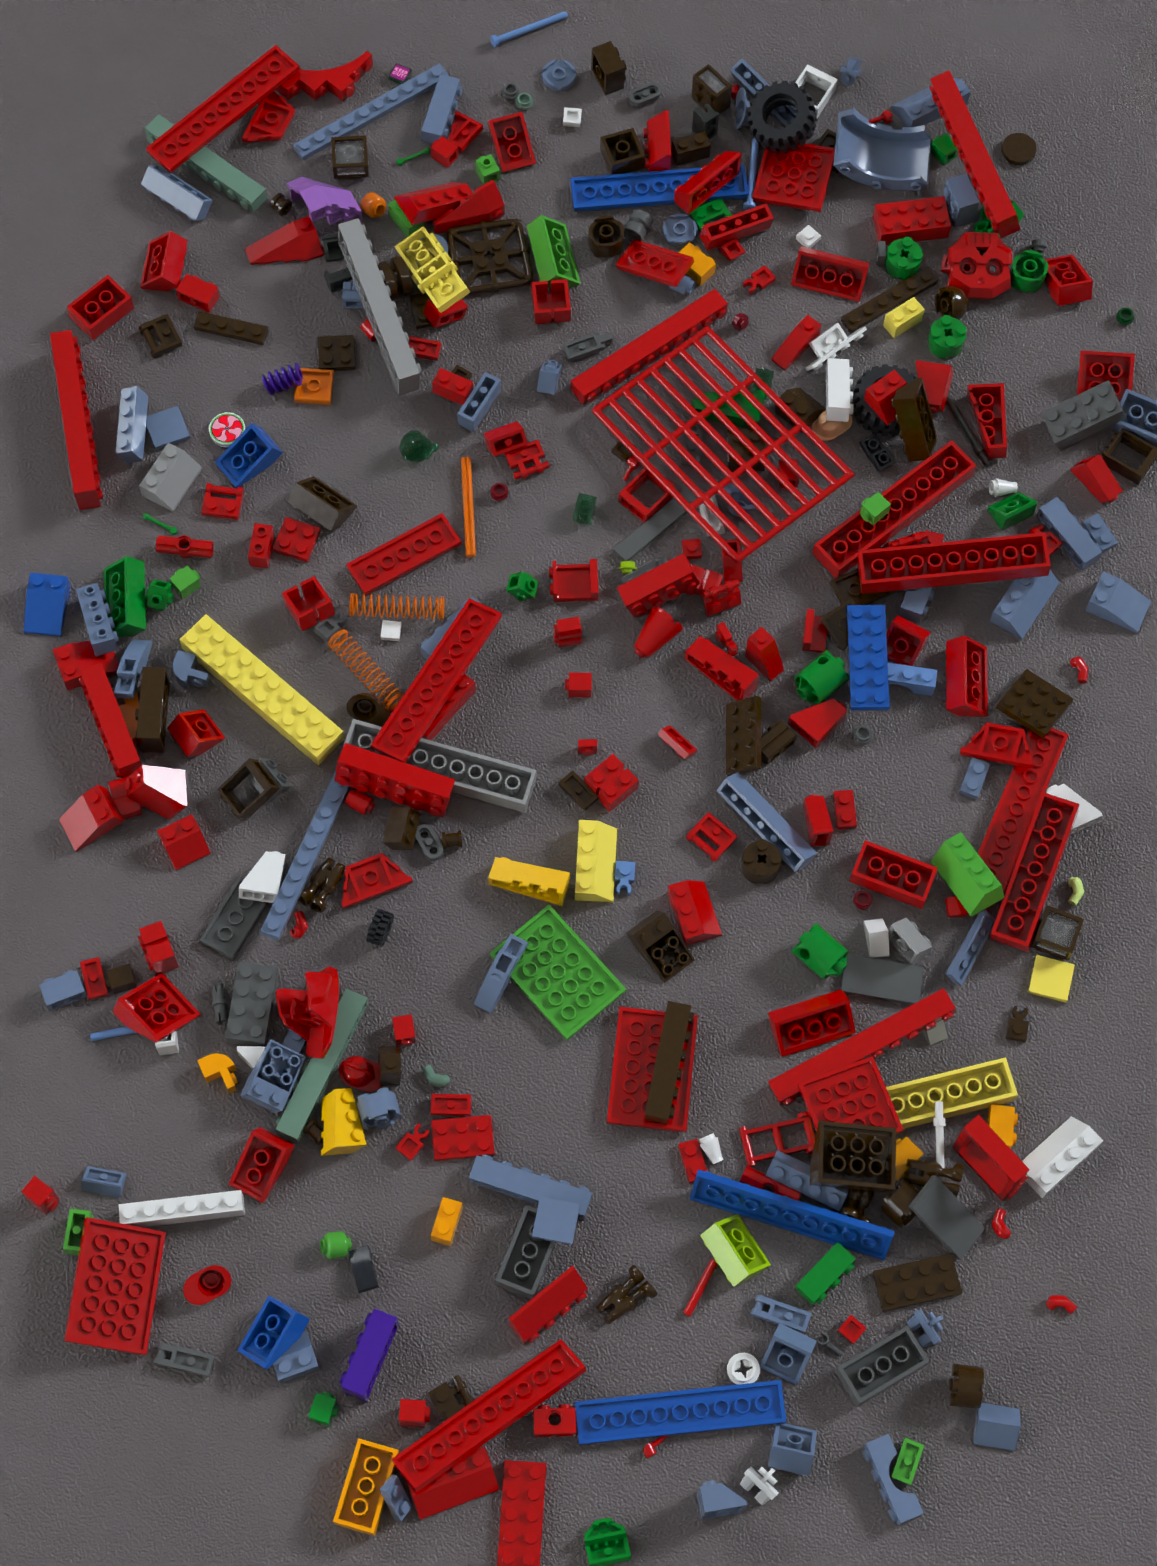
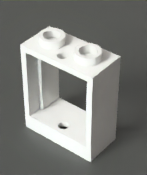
M807 64L795 83H797L798 87H803L808 82L827 91L818 106L814 105L818 118L835 92L838 79Z

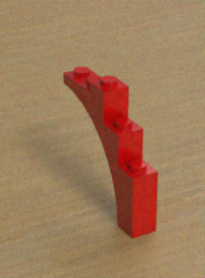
M366 51L357 59L333 69H300L275 90L288 100L302 90L315 101L323 97L328 90L344 101L353 95L355 91L354 82H358L360 77L372 68V54Z

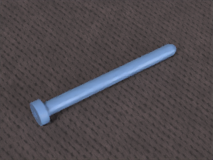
M561 12L503 35L490 36L491 43L496 48L501 42L563 20L568 17L567 12Z
M755 138L752 140L748 179L749 195L743 204L744 211L756 206L752 195L755 188L759 143Z

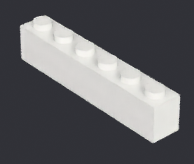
M241 1190L118 1204L120 1223L137 1227H151L245 1215L244 1195Z

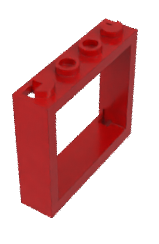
M979 1114L962 1129L952 1148L1001 1201L1006 1197L1010 1200L1028 1179L1026 1175L1030 1169Z

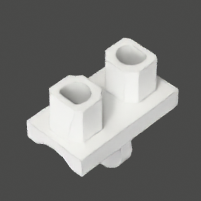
M751 1466L745 1471V1476L740 1485L747 1491L754 1485L760 1488L761 1491L754 1498L761 1505H764L770 1499L773 1500L779 1494L773 1487L777 1482L772 1476L775 1472L773 1468L767 1472L761 1467L757 1472Z

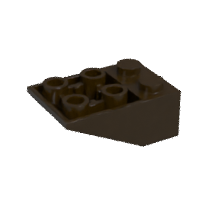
M655 911L626 933L637 951L663 983L695 961L664 912Z

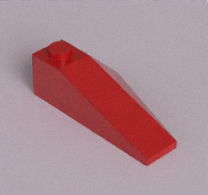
M309 216L293 221L245 248L251 265L271 264L274 261L288 263L290 260L305 262L324 256L317 231Z

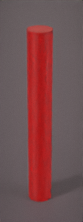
M710 1260L683 1312L684 1315L691 1317L717 1266L715 1260Z

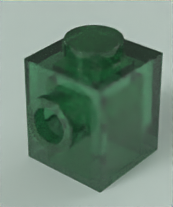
M756 368L755 373L771 389L774 371L766 368ZM753 382L752 390H761V389Z
M579 493L574 509L573 521H577L580 524H592L597 497Z

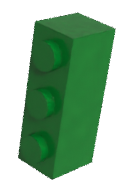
M837 1242L804 1276L794 1290L811 1306L816 1302L820 1304L827 1297L825 1294L829 1288L834 1290L841 1282L839 1278L844 1273L848 1275L854 1269L853 1263L856 1258Z

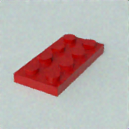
M634 239L615 265L618 270L677 287L693 265L694 259L691 256Z

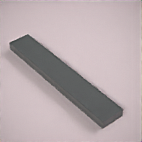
M688 487L680 493L689 504L698 498ZM672 499L617 545L613 552L622 561H630L684 516L687 511L675 499Z

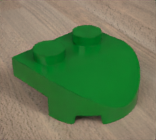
M610 1518L594 1521L584 1536L589 1566H606L631 1561L627 1534L623 1525L620 1526Z

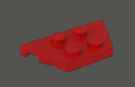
M273 91L260 102L242 136V142L282 140L295 115V109L286 103L281 95L279 96Z
M987 722L980 732L971 738V742L966 747L960 749V755L1033 768L1024 729Z
M383 853L345 867L342 908L344 910L413 883L412 877L407 876L400 870V867L389 861V858Z

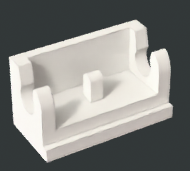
M713 495L709 499L718 507L716 496ZM701 504L699 506L701 516L718 534H724L723 523L704 504Z

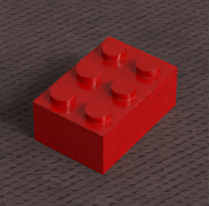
M109 275L105 276L67 306L70 319L92 340H95L134 309L132 297Z

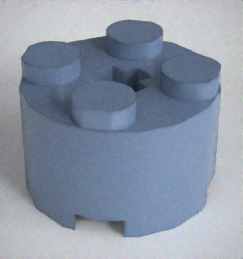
M380 1088L376 1093L370 1095L362 1094L358 1097L357 1109L363 1129L368 1130L369 1127H375L376 1130L384 1129L394 1125L395 1119H401L396 1095L390 1092L388 1088Z

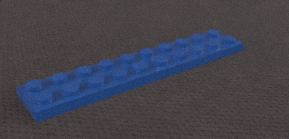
M745 164L740 165L739 175L706 201H713L718 198L722 200L747 198L749 191ZM701 168L570 178L574 212L676 204L674 202L675 189L679 185L685 184L692 175L699 173Z
M699 1169L690 1195V1200L835 1245L839 1242L845 1249L883 1261L894 1235V1231L886 1227H880Z
M781 1380L574 1402L579 1445L787 1422Z

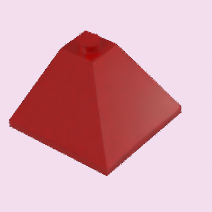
M1080 350L1077 395L1109 380L1119 402H1121L1126 389L1132 391L1135 354Z
M163 973L118 998L113 1013L126 1027L156 1043L200 1016L197 1009Z

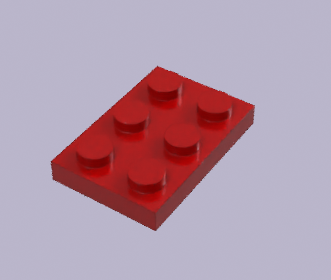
M491 1115L431 1120L434 1161L476 1158L477 1155L495 1156Z

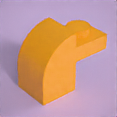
M215 1053L197 1060L207 1083L222 1077L229 1094L237 1091L235 1084L238 1082L233 1073L236 1067L228 1056Z

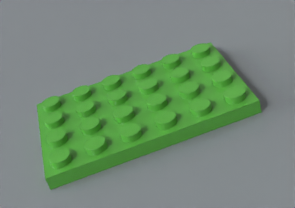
M550 905L546 906L513 933V935L528 942V946L510 979L566 1041L626 992L627 989ZM507 939L490 952L493 960H495L500 948H503Z

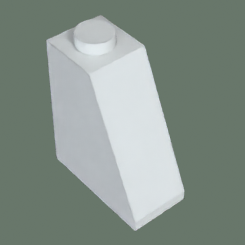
M1065 784L1060 786L1053 785L1047 789L1046 793L1079 804V812L1071 834L1100 822L1103 816L1102 813Z
M266 851L240 884L239 898L274 903L281 888L285 854L277 851Z

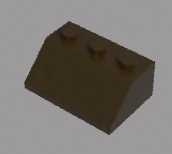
M314 476L296 482L287 500L295 509L304 512L308 518L316 520L324 529L330 531L340 528L357 507L356 504Z

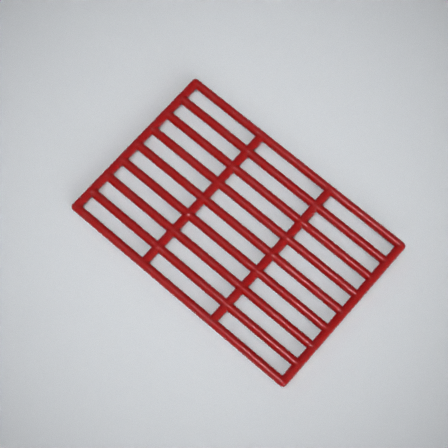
M709 326L704 327L592 408V413L736 563L741 562L854 477L853 471ZM708 335L748 378L740 382L699 340ZM694 345L734 388L726 392L685 350ZM680 355L720 398L712 403L671 360ZM666 365L707 408L698 413L657 370ZM652 375L693 418L684 423L643 380ZM754 382L796 426L788 431L746 387ZM638 385L679 428L670 433L629 390ZM741 393L782 436L774 441L732 398ZM624 395L664 439L656 444L616 400ZM727 403L768 446L760 452L718 408ZM610 405L650 449L642 454L602 413V410ZM713 413L754 457L746 462L704 418ZM699 423L740 467L731 472L690 428ZM802 430L844 475L836 480L794 436ZM684 433L726 477L718 483L676 439ZM788 441L831 485L822 490L780 446ZM671 444L712 488L703 493L662 449ZM774 451L816 496L808 501L766 456ZM656 454L698 498L689 504L648 459ZM760 461L803 506L794 512L752 467ZM746 472L788 517L780 522L738 477ZM732 482L774 528L766 533L725 491L724 487ZM718 493L760 538L751 543L709 498ZM704 504L746 548L737 554L695 509Z

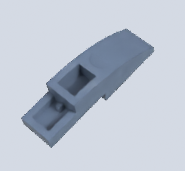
M133 639L126 648L117 670L118 679L114 690L116 698L134 699L142 669L146 667L153 643L152 640Z
M513 934L509 935L484 979L474 1006L492 1014L510 981V976L527 948L528 942Z

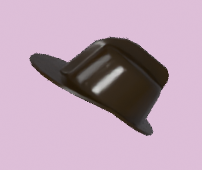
M357 694L352 696L347 702V712L356 720L383 727L389 718L387 710L377 702L372 694Z

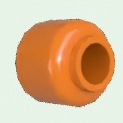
M369 192L362 198L360 208L363 213L376 219L385 213L386 201L378 194Z

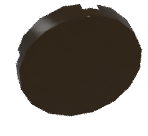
M1024 133L1010 134L1004 139L1001 147V153L1006 158V161L1013 165L1021 166L1029 161L1031 162L1037 151L1035 141Z

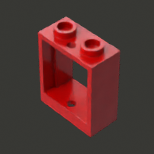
M644 468L619 493L618 502L645 523L673 497ZM647 479L665 492L650 509L632 496ZM666 479L676 489L674 483L670 479Z

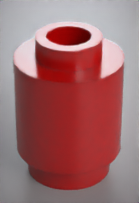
M351 790L345 800L349 808L363 815L371 814L375 807V803H373L374 798L358 790Z

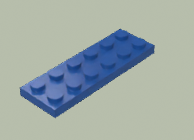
M847 605L851 711L889 710L885 605Z

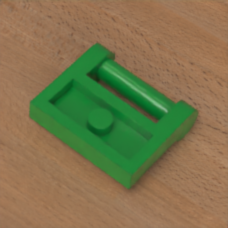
M721 198L704 204L689 214L691 219L695 220L700 233L704 225L722 217L732 216Z

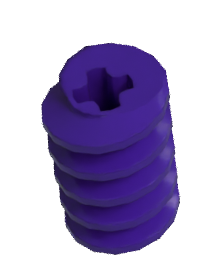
M297 362L294 369L291 365H288V371L284 367H281V373L275 369L274 376L270 371L268 372V378L262 374L263 384L270 395H274L275 391L280 393L282 389L286 391L289 387L294 388L295 385H302L303 376Z

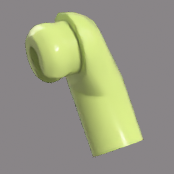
M1071 877L1068 880V885L1072 887L1073 893L1068 903L1076 906L1084 894V889L1080 878Z

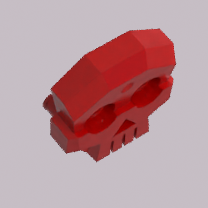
M966 232L948 248L947 263L951 265L947 287L955 286L961 289L968 300H991L1011 288L1009 265L1012 264V250L1002 242L998 236L999 233ZM978 250H986V251H985V252L983 253V255L981 256V254L979 253ZM964 265L969 267V271L964 270ZM991 266L995 267V272L990 270Z

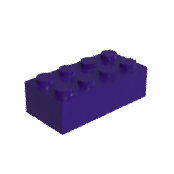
M375 1308L372 1313H368L365 1319L364 1333L360 1332L356 1344H358L356 1352L352 1351L348 1359V1371L342 1373L339 1381L344 1394L367 1402L399 1326L397 1317Z

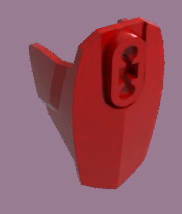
M330 966L320 972L308 971L305 973L308 990L277 989L275 992L279 1015L284 1025L307 1041L306 1055L317 1059H324L332 1044L338 1010L337 969Z

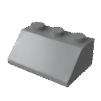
M168 443L140 483L141 495L174 512L202 470V467L184 450Z

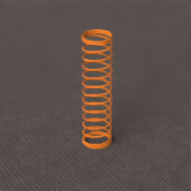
M357 593L350 594V617L354 616L355 609H357V615L358 617H360L362 615L364 606L365 617L369 616L371 607L373 618L376 617L377 609H379V616L382 618L384 615L386 605V614L388 618H390L393 607L394 617L397 619L399 615V610L401 609V616L404 619L406 616L408 605V615L410 619H412L414 608L417 619L420 618L421 610L423 608V617L426 620L428 617L430 606L431 619L434 620L437 608L439 620H444V596L440 597V613L438 596L436 597L433 616L431 596H429L427 613L425 617L424 596L421 597L420 611L418 616L416 595L414 596L413 609L411 615L409 606V596L407 595L405 612L403 617L401 595L399 596L397 615L395 613L394 595H392L390 614L388 615L387 595L385 594L383 612L381 616L379 594L377 595L375 614L373 613L372 594H370L367 615L365 607V594H363L360 615L358 610V595Z
M343 629L335 633L328 642L329 648L332 651H336L338 657L341 656V661L345 662L347 667H350L351 672H355L356 677H360V682H364V687L369 688L370 693H374L373 696L378 698L379 703H383V707L387 712L393 711L400 700L390 706L391 703L397 698L403 697L404 693H399V688L388 694L395 686V683H391L378 697L375 696V692L383 689L390 682V678L383 680L385 673L379 674L381 668L374 669L376 666L375 662L369 664L371 657L364 659L367 652L359 654L362 651V647L355 649L357 642L351 643L353 637L347 638V630ZM345 633V635L337 643H335L336 640ZM351 638V640L344 647L340 648V646L346 640ZM354 643H356L355 646H354L350 651H348L347 653H345V651H346L351 645H353ZM345 648L342 655H338V651ZM360 649V651L355 656L349 659V657L356 650ZM349 654L346 660L342 659L343 656ZM365 654L361 660L354 664L361 655ZM355 658L351 665H347V661ZM367 659H370L367 662V664H365L362 668L358 669L362 663H364ZM358 663H360L356 670L353 671L352 666H355ZM374 664V666L368 672L363 674L368 667ZM365 668L360 676L356 675L357 671ZM379 669L373 677L368 679L373 672ZM369 672H371V673L367 676V678L365 679V681H362V680H361V677H362V676H365V675H367ZM383 675V677L378 682L373 684L378 677ZM374 677H376V678L371 682L370 686H366V682H368V681H370L371 679H373ZM386 680H388V682H387L383 687H381L380 689H378V687H379L383 682H385ZM382 681L374 691L370 690L371 687ZM391 685H393L392 688H391L389 691H387L385 694H383V692H384L388 687H390ZM396 690H398L397 693H396L394 696H392L390 699H388V697H389L393 692H395ZM388 694L384 702H381L380 698Z

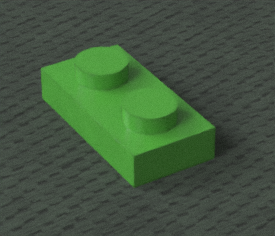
M908 1438L903 1439L891 1479L911 1486L924 1448L923 1444Z

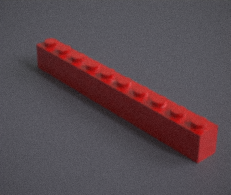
M713 289L572 379L570 390L583 405L594 401L598 395L608 392L615 384L622 383L629 375L636 374L643 366L650 365L660 355L664 356L674 346L681 345L688 337H692L702 328L710 326L716 319L723 318L727 313L728 303L716 289Z
M943 988L769 1080L768 1084L780 1106L783 1104L785 1106L790 1105L796 1101V1097L801 1095L798 1087L799 1082L872 1056L876 1059L884 1054L883 1051L888 1048L893 1050L899 1047L903 1040L916 1038L920 1031L933 1029L937 1026V1022L950 1020L954 1017L953 1014L956 1013V1008Z

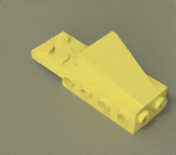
M424 226L394 246L400 254L399 256L403 258L415 284L422 294L427 293L440 313L470 293L457 274L458 268L455 263L451 261V258L434 234H429Z

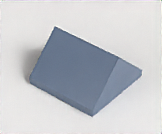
M981 1403V1407L977 1408L973 1444L1015 1451L1021 1428L1020 1410Z

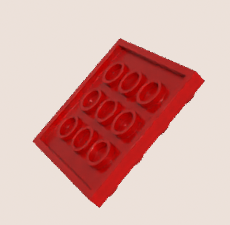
M805 143L803 146H796L797 149L794 151L788 149L786 153H782L781 150H778L777 153L772 152L771 148L765 149L752 195L753 201L821 212L834 165L835 148Z
M873 1056L798 1083L799 1090L816 1131L819 1121L896 1128V1134L904 1131Z

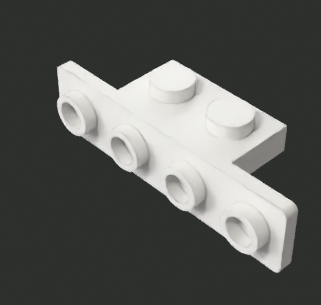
M839 323L831 326L809 342L818 359L805 369L807 371L811 369L816 371L823 366L822 362L828 358L836 357L838 350L843 351L850 346L849 342L862 338L864 336L862 333L867 330L866 327L856 330L847 337Z

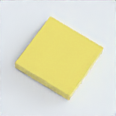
M1036 955L1028 993L1066 1003L1075 964Z

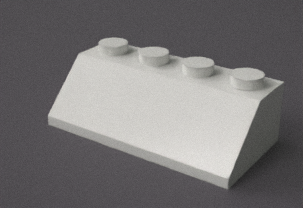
M1071 1116L1022 1160L1030 1169L1026 1175L1028 1177L1026 1182L1043 1198L1095 1151L1103 1140L1090 1126Z

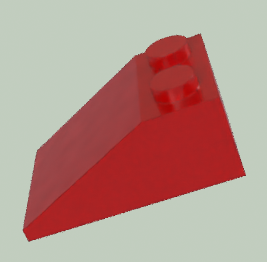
M523 112L488 121L491 139L502 172L536 164Z
M1073 254L1044 259L1048 262L1045 281L1051 297L1058 306L1092 299L1093 280Z
M91 641L69 643L52 649L67 691L81 686L79 678L82 677L80 670L92 665L102 663L107 677L117 674L119 664L114 651L95 656Z
M96 785L82 794L59 819L76 852L124 822L109 790L100 785Z
M262 1127L252 1130L228 1185L264 1203L287 1165L295 1145Z

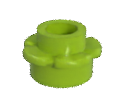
M634 561L620 562L619 570L622 571V574H628L637 569Z

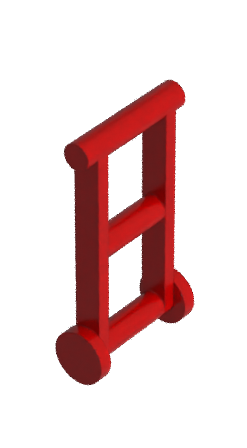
M805 1111L797 1114L798 1118L758 1128L749 1130L746 1127L739 1128L748 1166L754 1167L756 1166L755 1162L774 1158L776 1152L754 1157L749 1140V1135L772 1130L777 1150L787 1155L802 1151L812 1154L815 1135L809 1112ZM803 1123L808 1144L785 1149L780 1128Z

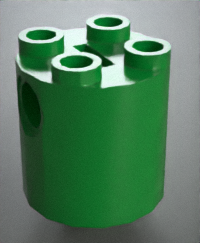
M825 650L799 671L794 677L799 696L817 705L849 680V675L843 668L845 664L842 659L833 657L829 651Z
M815 923L809 930L810 933L806 931L799 938L801 943L797 944L791 950V953L824 981L831 975L838 977L845 970L849 950L818 923Z

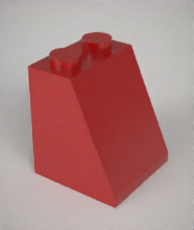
M142 765L125 780L124 786L127 790L128 798L166 819L171 820L188 806L185 770Z

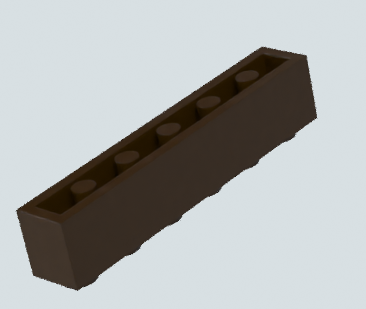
M668 1001L644 1120L668 1125V1120L673 1119L675 1107H671L672 1100H677L679 1088H676L675 1085L676 1080L681 1081L683 1069H680L679 1066L680 1061H685L687 1050H683L684 1042L688 1043L690 1031H687V1026L692 1024L694 1013L690 1012L692 1005Z

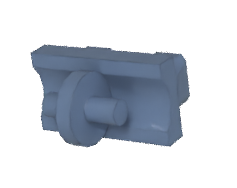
M851 57L848 58L846 65L841 66L840 72H843L841 82L843 85L851 86L855 83L856 77L861 76L863 70L859 68L862 60Z
M922 1309L913 1312L914 1316L907 1321V1324L912 1331L917 1330L921 1326L926 1333L917 1338L922 1347L925 1348L932 1344L940 1343L942 1340L933 1326H935L938 1332L943 1330L939 1323L944 1319L942 1315L936 1318L933 1312L928 1313L927 1316L931 1320L929 1322Z

